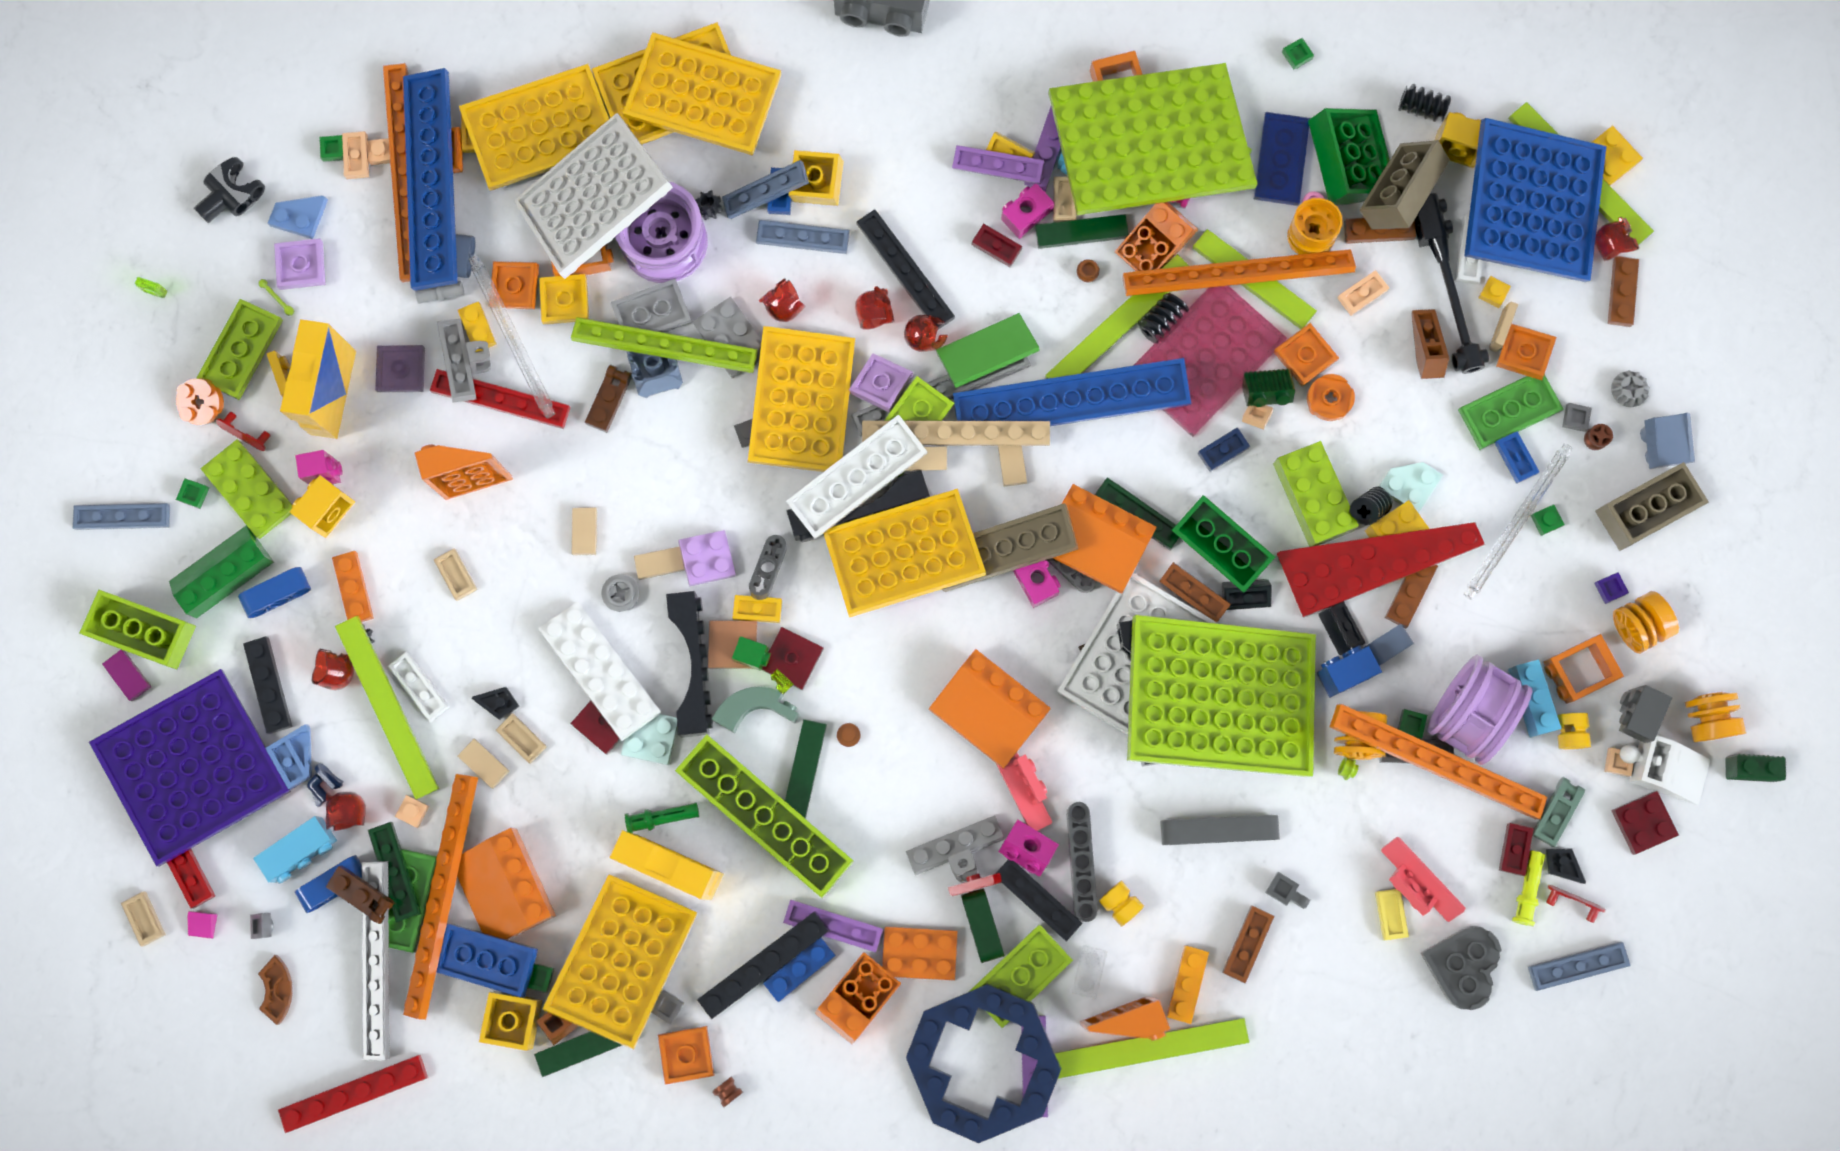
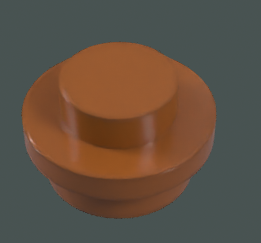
M1083 260L1078 264L1076 270L1078 278L1087 283L1095 281L1100 272L1098 264L1093 260Z
M852 723L841 725L837 731V739L845 747L855 746L861 737L859 728Z

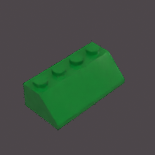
M1204 495L1172 529L1176 535L1243 593L1275 558L1272 553Z
M246 525L172 578L169 584L173 597L183 611L197 619L273 564L274 561Z

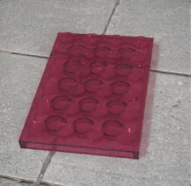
M1230 286L1209 287L1189 307V311L1183 314V318H1179L1177 324L1170 327L1171 330L1169 332L1166 331L1164 337L1159 338L1158 343H1155L1134 365L1184 358L1191 405L1162 410L1188 434L1194 437L1242 387L1244 373L1246 371L1248 373L1250 371H1257L1273 355L1274 349L1287 340V337Z

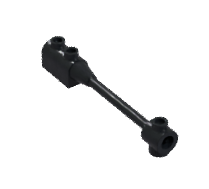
M1430 193L1414 219L1415 232L1419 247L1430 246L1438 264H1440L1462 344L1456 350V353L1452 354L1453 368L1455 371H1462V374L1473 373L1485 368V363L1489 362V354L1486 349L1481 350L1479 344L1472 343L1470 340L1449 264L1448 239L1449 234L1453 232V225L1451 220H1445L1443 213L1447 211L1446 200L1444 198L1439 199L1437 193Z

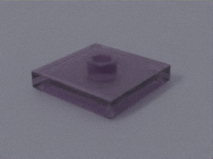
M423 345L377 346L375 391L424 392L425 347Z

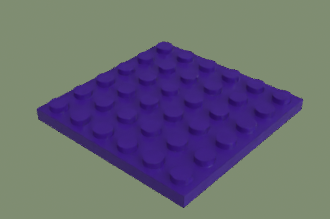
M222 669L217 670L89 741L91 748L157 867L162 866L291 792L270 758L263 740Z

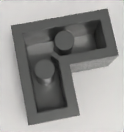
M1647 685L1626 691L1620 700L1622 706L1619 712L1622 715L1619 719V723H1621L1619 731L1644 743L1653 742L1673 697Z

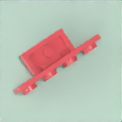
M1016 753L1004 769L996 764L1026 825L1038 831L1052 824V820L1042 802L1047 799V789L1044 783L1038 780L1033 761L1027 759L1026 755L1019 757L1018 753Z
M1399 837L1394 838L1381 849L1382 853L1397 868L1390 877V882L1422 916L1426 915L1434 907L1446 921L1450 922L1465 911V906Z

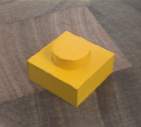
M1490 276L1478 298L1499 308L1511 286Z

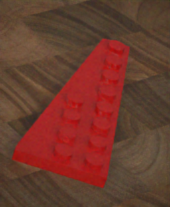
M1476 522L1285 550L1277 552V556L1303 617H1306L1482 547L1485 543Z

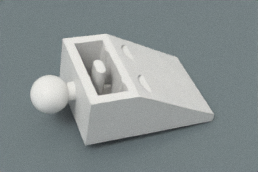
M1658 735L1653 742L1644 743L1640 741L1638 748L1632 744L1621 748V759L1628 764L1634 763L1629 782L1694 805H1699L1710 763L1709 758L1676 741Z

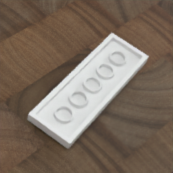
M897 415L786 502L814 539H817L928 452L902 418Z
M578 601L538 628L539 632L621 741L661 714V711Z

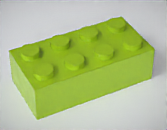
M1321 441L1276 459L1273 466L1309 547L1324 544L1349 534L1359 527L1357 521L1349 512V502Z
M98 589L79 634L177 670L196 626Z

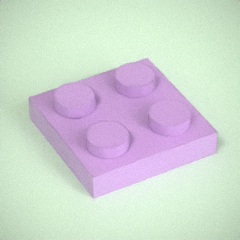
M320 238L274 243L278 289L326 285L323 241Z
M872 353L849 391L850 394L887 412H891L911 381L913 372Z
M725 530L678 541L689 587L736 576Z

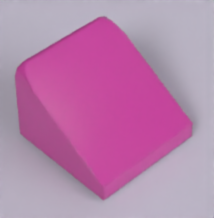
M188 911V936L213 939L218 914Z

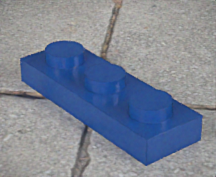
M821 937L789 961L763 984L775 1000L780 1002L836 955Z

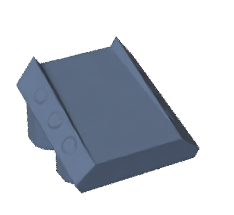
M627 351L632 377L639 396L648 398L650 395L675 388L679 389L683 381L677 360Z
M1690 413L1654 417L1644 421L1645 427L1641 429L1640 435L1641 439L1647 443L1645 458L1649 464V469L1675 466L1683 462L1685 464L1695 462Z

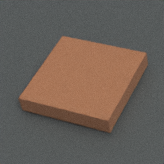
M709 621L708 668L753 669L734 662L732 656L740 636L757 642V621Z

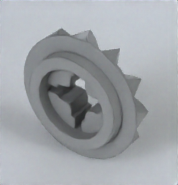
M1630 370L1618 374L1611 385L1614 399L1626 407L1641 405L1648 398L1650 387L1646 382L1647 378H1643L1639 372H1631ZM1630 383L1633 387L1639 388L1633 392V395L1630 390L1623 389Z
M618 574L606 580L602 587L601 595L603 602L608 608L621 612L630 610L637 604L640 593L638 584L633 578L624 574ZM616 585L622 590L627 589V592L624 594L625 601L620 597H614L618 593Z

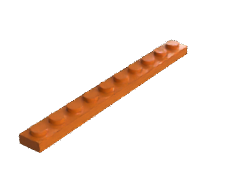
M406 63L383 66L399 277L401 282H410L403 76L408 75V67Z
M1351 249L1126 272L1123 273L1122 280L1126 296L1354 273L1356 264Z
M1343 704L1336 705L1330 728L1533 819H1541L1547 796Z
M456 774L452 785L446 821L442 831L434 876L431 881L430 894L426 904L425 917L421 928L418 949L415 954V963L410 977L408 995L405 1001L403 1015L421 1020H426L478 777Z

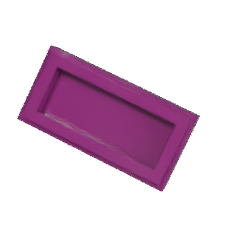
M121 649L102 663L129 701H134L151 688V685L124 650Z

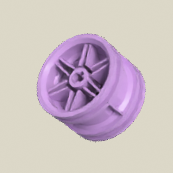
M669 182L673 188L664 197H661L646 212L642 213L627 228L615 236L630 268L638 276L656 283H664L672 279L679 281L691 275L702 263L708 247L707 232L698 204L687 190L673 182ZM651 210H655V211H656L655 213H652V214L648 215L649 211H651ZM673 212L679 213V217L676 219L671 215ZM636 228L642 230V233L636 235L634 232ZM689 234L688 238L682 239V237ZM670 249L674 254L667 256V250ZM649 251H652L649 255H645V254H644V253H647V252H649Z
M1475 655L1462 667L1444 692L1429 720L1427 732L1431 735L1438 733V739L1463 752L1470 759L1475 757V761L1478 764L1484 765L1497 754L1518 725L1531 699L1532 688L1526 684L1522 685L1520 680L1497 668L1489 661L1483 663V658Z

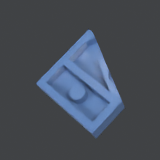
M316 196L277 202L270 215L268 225L313 239L328 199L325 196Z
M308 724L301 726L265 748L288 789H293L312 777L311 731Z

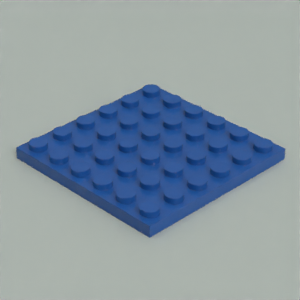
M1489 118L1482 119L1464 256L1581 282L1591 281L1607 146Z

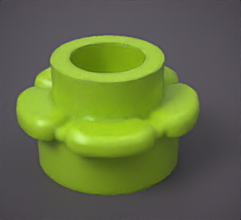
M1345 757L1340 763L1338 775L1342 776L1344 780H1348L1350 777L1354 778L1357 774L1359 766L1355 764L1356 759L1351 760Z

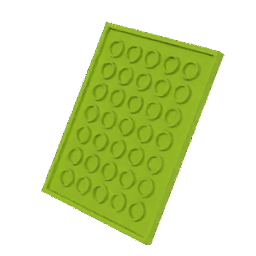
M1226 63L1049 88L1048 94L1077 215L1255 189L1257 186Z
M1141 615L1133 616L1127 761L1313 777L1316 634Z

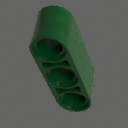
M984 888L962 894V902L981 964L1004 957L1003 948Z

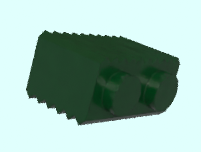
M1290 369L1264 370L1263 372L1260 370L1259 372L1250 371L1249 373L1246 371L1243 376L1242 389L1246 406L1263 407L1270 404L1283 406L1293 403L1296 390Z
M1739 753L1725 758L1726 779L1761 782L1786 780V758L1784 756H1760Z

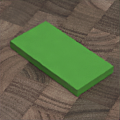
M1020 313L936 349L937 355L955 388L1040 351L1036 340Z
M1545 374L1542 380L1529 376L1521 378L1458 409L1479 450L1564 410Z
M401 849L422 914L396 922L392 907L388 909L389 948L415 953L425 917L426 904L430 894L437 856Z

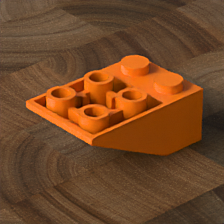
M1169 202L1156 203L1115 250V253L1135 271L1161 269L1186 245L1199 229Z
M863 952L818 1007L815 1014L852 1045L901 985V982Z

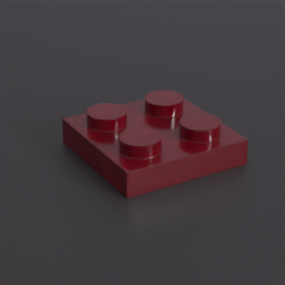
M1658 791L1649 793L1611 810L1632 855L1641 853L1679 836Z

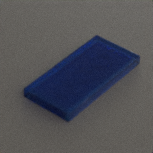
M1265 112L1256 174L1257 186L1254 189L1253 200L1295 206L1300 204L1309 133L1308 120L1310 118Z

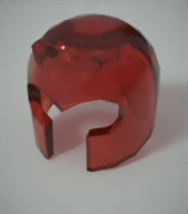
M1619 217V221L1609 222L1597 231L1595 244L1604 261H1608L1620 253L1639 249L1636 238L1633 239L1629 235L1632 229L1626 218Z
M786 278L777 283L774 290H769L759 299L760 303H764L768 314L779 322L793 320L806 307L799 300V296L791 281H786Z
M875 286L874 290L866 291L857 298L855 312L860 328L869 330L883 324L895 322L891 302L887 296V288L880 289L878 286Z
M916 315L906 323L904 329L906 344L918 352L934 351L942 347L948 335H939L938 340L935 342L938 327L933 321L936 324H944L945 322L934 315Z
M320 648L315 658L312 683L334 691L348 686L354 676V667L348 654L341 653L337 656V654L332 653L330 650Z
M350 791L339 792L334 795L326 793V830H329L332 826L333 831L348 829L356 825L364 826L366 805L360 795Z

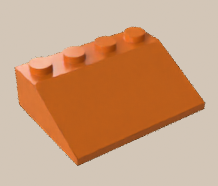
M434 444L423 446L420 451L414 452L422 480L445 500L513 480L512 475L491 453L440 445L435 446Z
M1072 484L1062 504L1065 503L1068 507L1078 550L1053 557V559L1122 594L1157 527Z
M975 649L928 710L1004 769L1051 708Z
M509 828L462 853L457 877L482 933L509 940L556 917L516 828Z
M1150 996L1080 1021L1081 1026L1089 1032L1148 1038L1151 1041L1166 1036L1165 1031L1170 1030L1160 1001Z

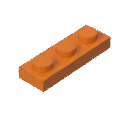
M351 551L332 557L347 620L355 616H359L361 622L374 619L358 553Z

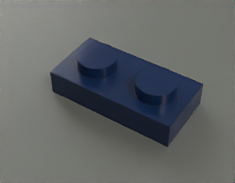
M1237 427L1199 450L1197 454L1209 472H1212L1249 449L1250 445Z

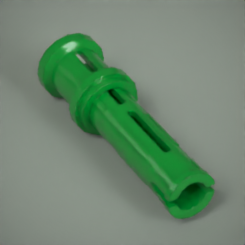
M697 802L654 812L646 809L643 813L633 815L626 813L624 815L627 832L630 833L644 829L651 831L657 825L700 817Z

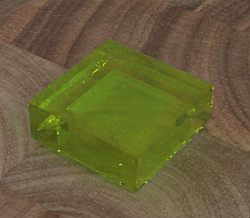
M137 277L135 285L145 293L160 298H165L167 290L159 283Z

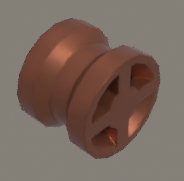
M1605 424L1594 425L1584 435L1585 445L1589 449L1597 451L1603 449L1613 439L1611 428Z
M732 1076L712 1091L714 1096L720 1098L723 1108L743 1093L741 1088L735 1086V1080Z

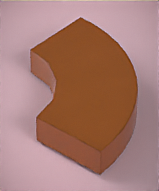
M274 955L258 973L265 987L264 1001L259 1010L276 1025H280L290 1008L293 988L287 966L278 955Z

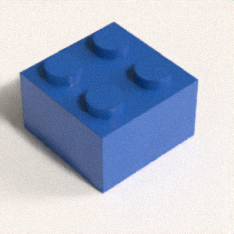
M1359 645L1342 654L1343 659L1336 656L1321 664L1322 669L1317 672V675L1329 698L1382 673L1369 646L1362 649Z

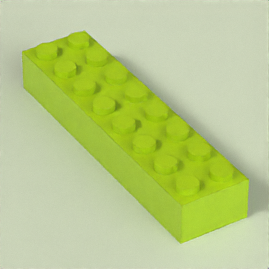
M706 734L675 770V772L821 898L825 897L853 864V859L709 735Z

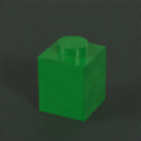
M740 636L732 660L761 671L762 666H767L771 653L768 652L769 648L767 645Z

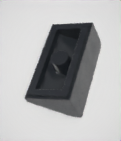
M1268 579L1255 580L1244 593L1232 582H1222L1223 598L1231 603L1227 610L1271 607L1272 585Z
M1345 602L1334 605L1318 614L1339 655L1359 645L1366 644Z

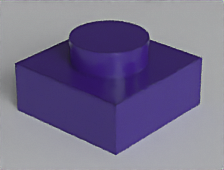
M1619 572L1594 583L1605 604L1629 594Z

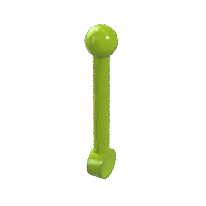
M265 279L259 280V286L265 288L284 308L286 315L292 316L295 312L294 309L283 302L268 286V282Z

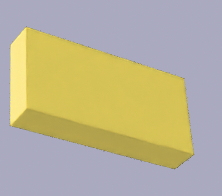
M1396 889L1375 892L1383 940L1409 937L1401 892Z

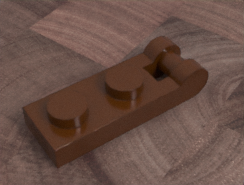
M613 365L608 366L605 378L585 420L586 425L606 433L611 426L632 378V373L619 371ZM614 378L620 380L618 386L612 384Z
M344 866L337 867L326 885V888L363 912L370 920L377 924H382L385 919V912L387 909H391L394 904L391 898ZM375 901L379 904L376 909L372 907Z

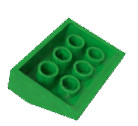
M1325 108L1309 119L1308 122L1328 200L1335 205L1364 202L1390 161L1377 110Z

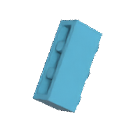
M1535 660L1509 668V675L1520 680L1522 685L1526 684L1532 688L1531 699L1523 714L1529 737L1562 729L1540 661Z
M314 816L253 859L268 882H278L280 884L288 880L292 876L291 872L297 868L300 870L312 863L311 859L319 854L321 856L329 852L333 848L332 844L337 842V839L324 819Z

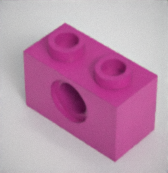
M1037 183L1031 188L1029 186L1024 188L1020 192L1018 199L1014 202L1012 200L1009 201L1002 208L1001 220L1018 239L1053 211L1054 202ZM1027 206L1032 211L1024 213L1021 211V208Z
M319 450L295 455L298 478L308 485L313 479L318 478L319 475L332 484L341 483L340 475L343 474L341 463L326 451Z
M1047 560L1013 570L1033 608L1058 596L1060 592L1058 589L1061 587L1055 575H1050L1047 569L1049 567ZM1039 573L1043 576L1044 581L1036 584L1031 580V575Z
M1017 819L998 852L1007 859L1021 865L1028 872L1040 877L1059 844Z

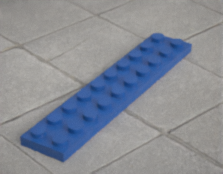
M445 68L403 76L411 288L414 291L458 283L449 72Z
M1184 358L953 393L957 421H1050V426L1191 405Z

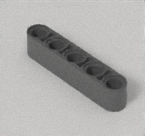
M1075 802L1069 806L1066 814L1073 908L1077 919L1082 922H1089L1095 919L1097 915L1090 811L1083 802ZM1074 807H1080L1084 810L1082 820L1073 818L1072 809ZM1076 831L1085 833L1086 841L1084 844H1077L1074 841L1073 837ZM1084 855L1088 859V865L1085 869L1077 867L1075 863L1077 856ZM1081 879L1087 880L1090 884V889L1085 894L1079 892L1077 884ZM1083 904L1090 905L1092 909V914L1088 918H1083L1079 913V908Z
M1278 815L1160 821L1162 845L1280 840Z

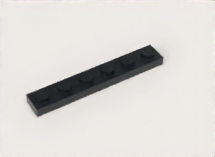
M876 209L856 221L857 226L935 331H938L955 319V315Z
M816 911L812 912L699 997L697 1001L712 1020L829 932L828 927Z

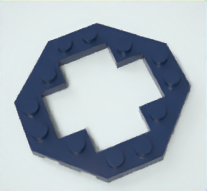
M991 984L983 985L925 1010L906 1055V1060L932 1123L978 1144L1042 1118L1062 1069L1034 1003ZM978 1008L1024 1027L1015 1051L1038 1060L1021 1105L997 1096L989 1118L943 1099L952 1075L930 1066L946 1023L950 1022L969 1031Z

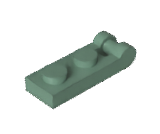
M1562 777L1557 783L1556 790L1542 813L1541 819H1539L1533 830V836L1551 847H1556L1582 799L1585 789L1579 785H1572L1570 780ZM1565 792L1571 794L1570 800L1563 797Z

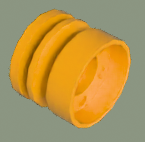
M1311 198L1301 203L1297 207L1287 231V240L1291 249L1298 255L1329 252L1343 224L1340 210L1331 201L1323 198Z
M1650 591L1638 597L1634 603L1629 602L1624 607L1621 606L1613 611L1614 624L1622 640L1631 650L1639 654L1657 645V641L1663 642L1679 632L1678 620L1673 609L1663 596L1655 591Z
M1710 693L1700 695L1685 702L1686 708L1698 707V712L1687 714L1688 718H1700L1701 723L1690 727L1694 743L1746 734L1743 718L1731 717L1730 715L1731 712L1741 709L1740 705L1728 706L1729 701L1738 699L1737 693Z
M1358 711L1387 724L1386 714ZM1348 735L1334 738V742L1345 744V746L1334 747V754L1356 760H1372L1374 758L1386 757V752Z

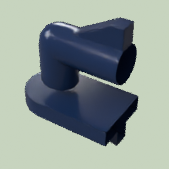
M318 763L314 767L316 774L308 781L307 788L312 792L315 805L320 807L330 798V795L320 784L324 781L333 790L341 788L344 781L336 777L325 765Z

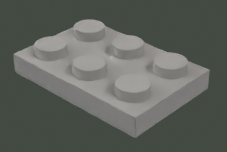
M676 279L611 302L619 325L665 333L692 323Z
M731 296L693 321L694 326L704 340L758 349L756 362L759 361L762 340ZM725 368L732 379L743 372Z

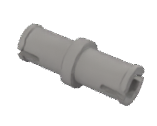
M461 280L457 284L415 291L418 304L438 299L440 302L444 301V298L465 295Z

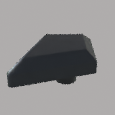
M507 687L472 697V700L499 720L520 707Z
M1572 849L1546 850L1548 874L1586 884Z

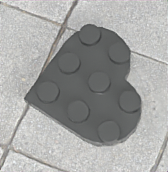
M1468 927L1421 952L1443 994L1452 1005L1458 1009L1475 1010L1483 1007L1489 1001L1493 986L1490 973L1497 968L1501 952L1499 940L1491 931H1487L1482 927Z

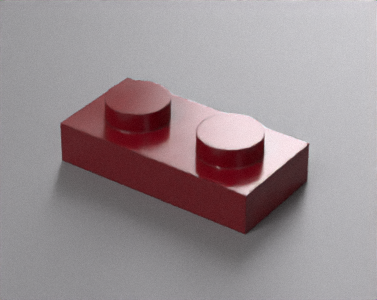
M984 223L971 242L972 246L1010 268L1023 247Z
M1507 823L1498 871L1525 876L1534 828Z

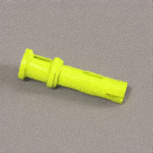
M1529 852L1521 895H1518L1516 898L1518 906L1515 917H1512V922L1534 927L1535 907L1539 905L1536 896L1546 856L1541 852Z

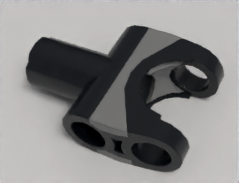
M238 157L227 159L214 168L204 179L203 183L211 193L199 202L194 209L208 224L226 208L234 216L242 215L257 202L265 191V185L260 180H254L241 186L236 185V178L244 165Z

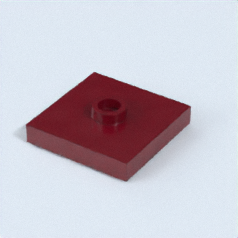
M781 627L769 650V653H771L769 662L766 667L762 666L761 670L803 690L824 647Z
M591 700L570 723L606 755L620 741Z

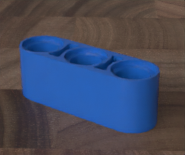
M295 567L240 593L238 598L247 618H255L308 593L311 587L302 568Z
M357 855L345 859L295 891L306 913H310L338 897V895L326 888L338 866H344L362 879V864Z

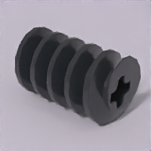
M1412 84L1408 89L1406 86L1398 110L1401 111L1404 106H1407L1408 114L1413 109H1416L1417 117L1423 111L1424 119H1427L1432 114L1433 122H1436L1439 117H1442L1443 122L1451 102V96L1447 95L1442 100V93L1439 92L1433 98V90H1429L1425 94V88L1420 87L1416 92V84Z
M1165 293L1163 299L1157 301V306H1153L1150 310L1151 312H1147L1144 319L1142 318L1138 321V326L1149 341L1157 344L1158 340L1155 336L1163 338L1164 333L1162 329L1169 332L1171 328L1168 323L1176 325L1177 321L1174 316L1182 319L1183 315L1180 310L1188 312L1189 308L1176 295Z
M1373 487L1352 502L1349 512L1360 524L1372 525L1390 512L1393 504L1392 498L1382 487Z

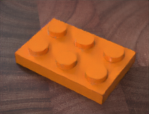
M885 927L882 967L893 977L955 980L957 931Z

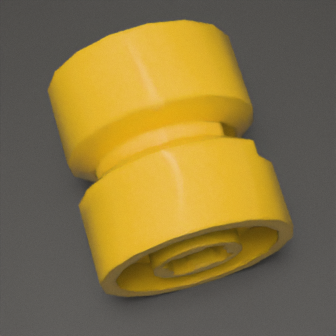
M1588 713L1557 715L1562 728L1559 729L1561 733L1557 736L1559 749L1591 748L1590 734L1586 732V729L1589 728ZM1572 727H1575L1576 731L1571 732Z
M1122 880L1099 899V903L1107 911H1113L1112 917L1121 927L1144 908V905L1136 896H1129L1130 890Z

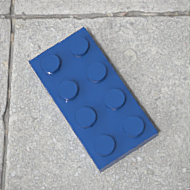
M447 924L436 972L523 998L527 992L538 949L455 924Z

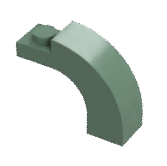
M750 687L729 696L720 705L712 720L735 733L744 717L754 710L768 709L793 723H796L800 715L796 712L797 707L787 701H784L783 704L780 703L784 696L782 692L767 687Z

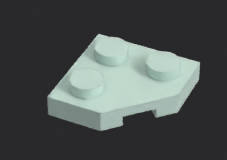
M1421 462L1391 468L1379 486L1385 489L1391 498L1401 505L1410 500L1419 513L1443 474Z
M662 714L658 715L624 740L621 755L669 765L678 728L677 718Z

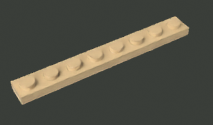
M862 421V442L890 421ZM904 421L923 446H1050V421Z

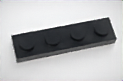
M265 636L243 643L266 733L272 734L291 728L292 723L269 637Z
M1008 859L995 873H1000L1001 883L1066 942L1083 924L1016 862Z

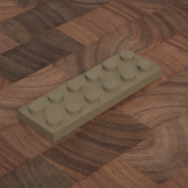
M1065 503L973 533L986 576L942 590L948 592L1078 550L1067 505Z

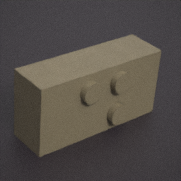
M1438 140L1400 143L1360 208L1361 214L1371 229L1410 228L1450 161Z
M1683 462L1595 510L1617 548L1621 551L1704 506L1709 501Z

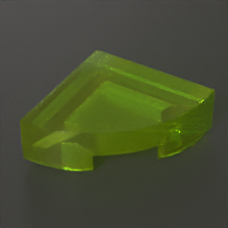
M778 669L771 674V680L778 683L776 688L783 695L794 685Z

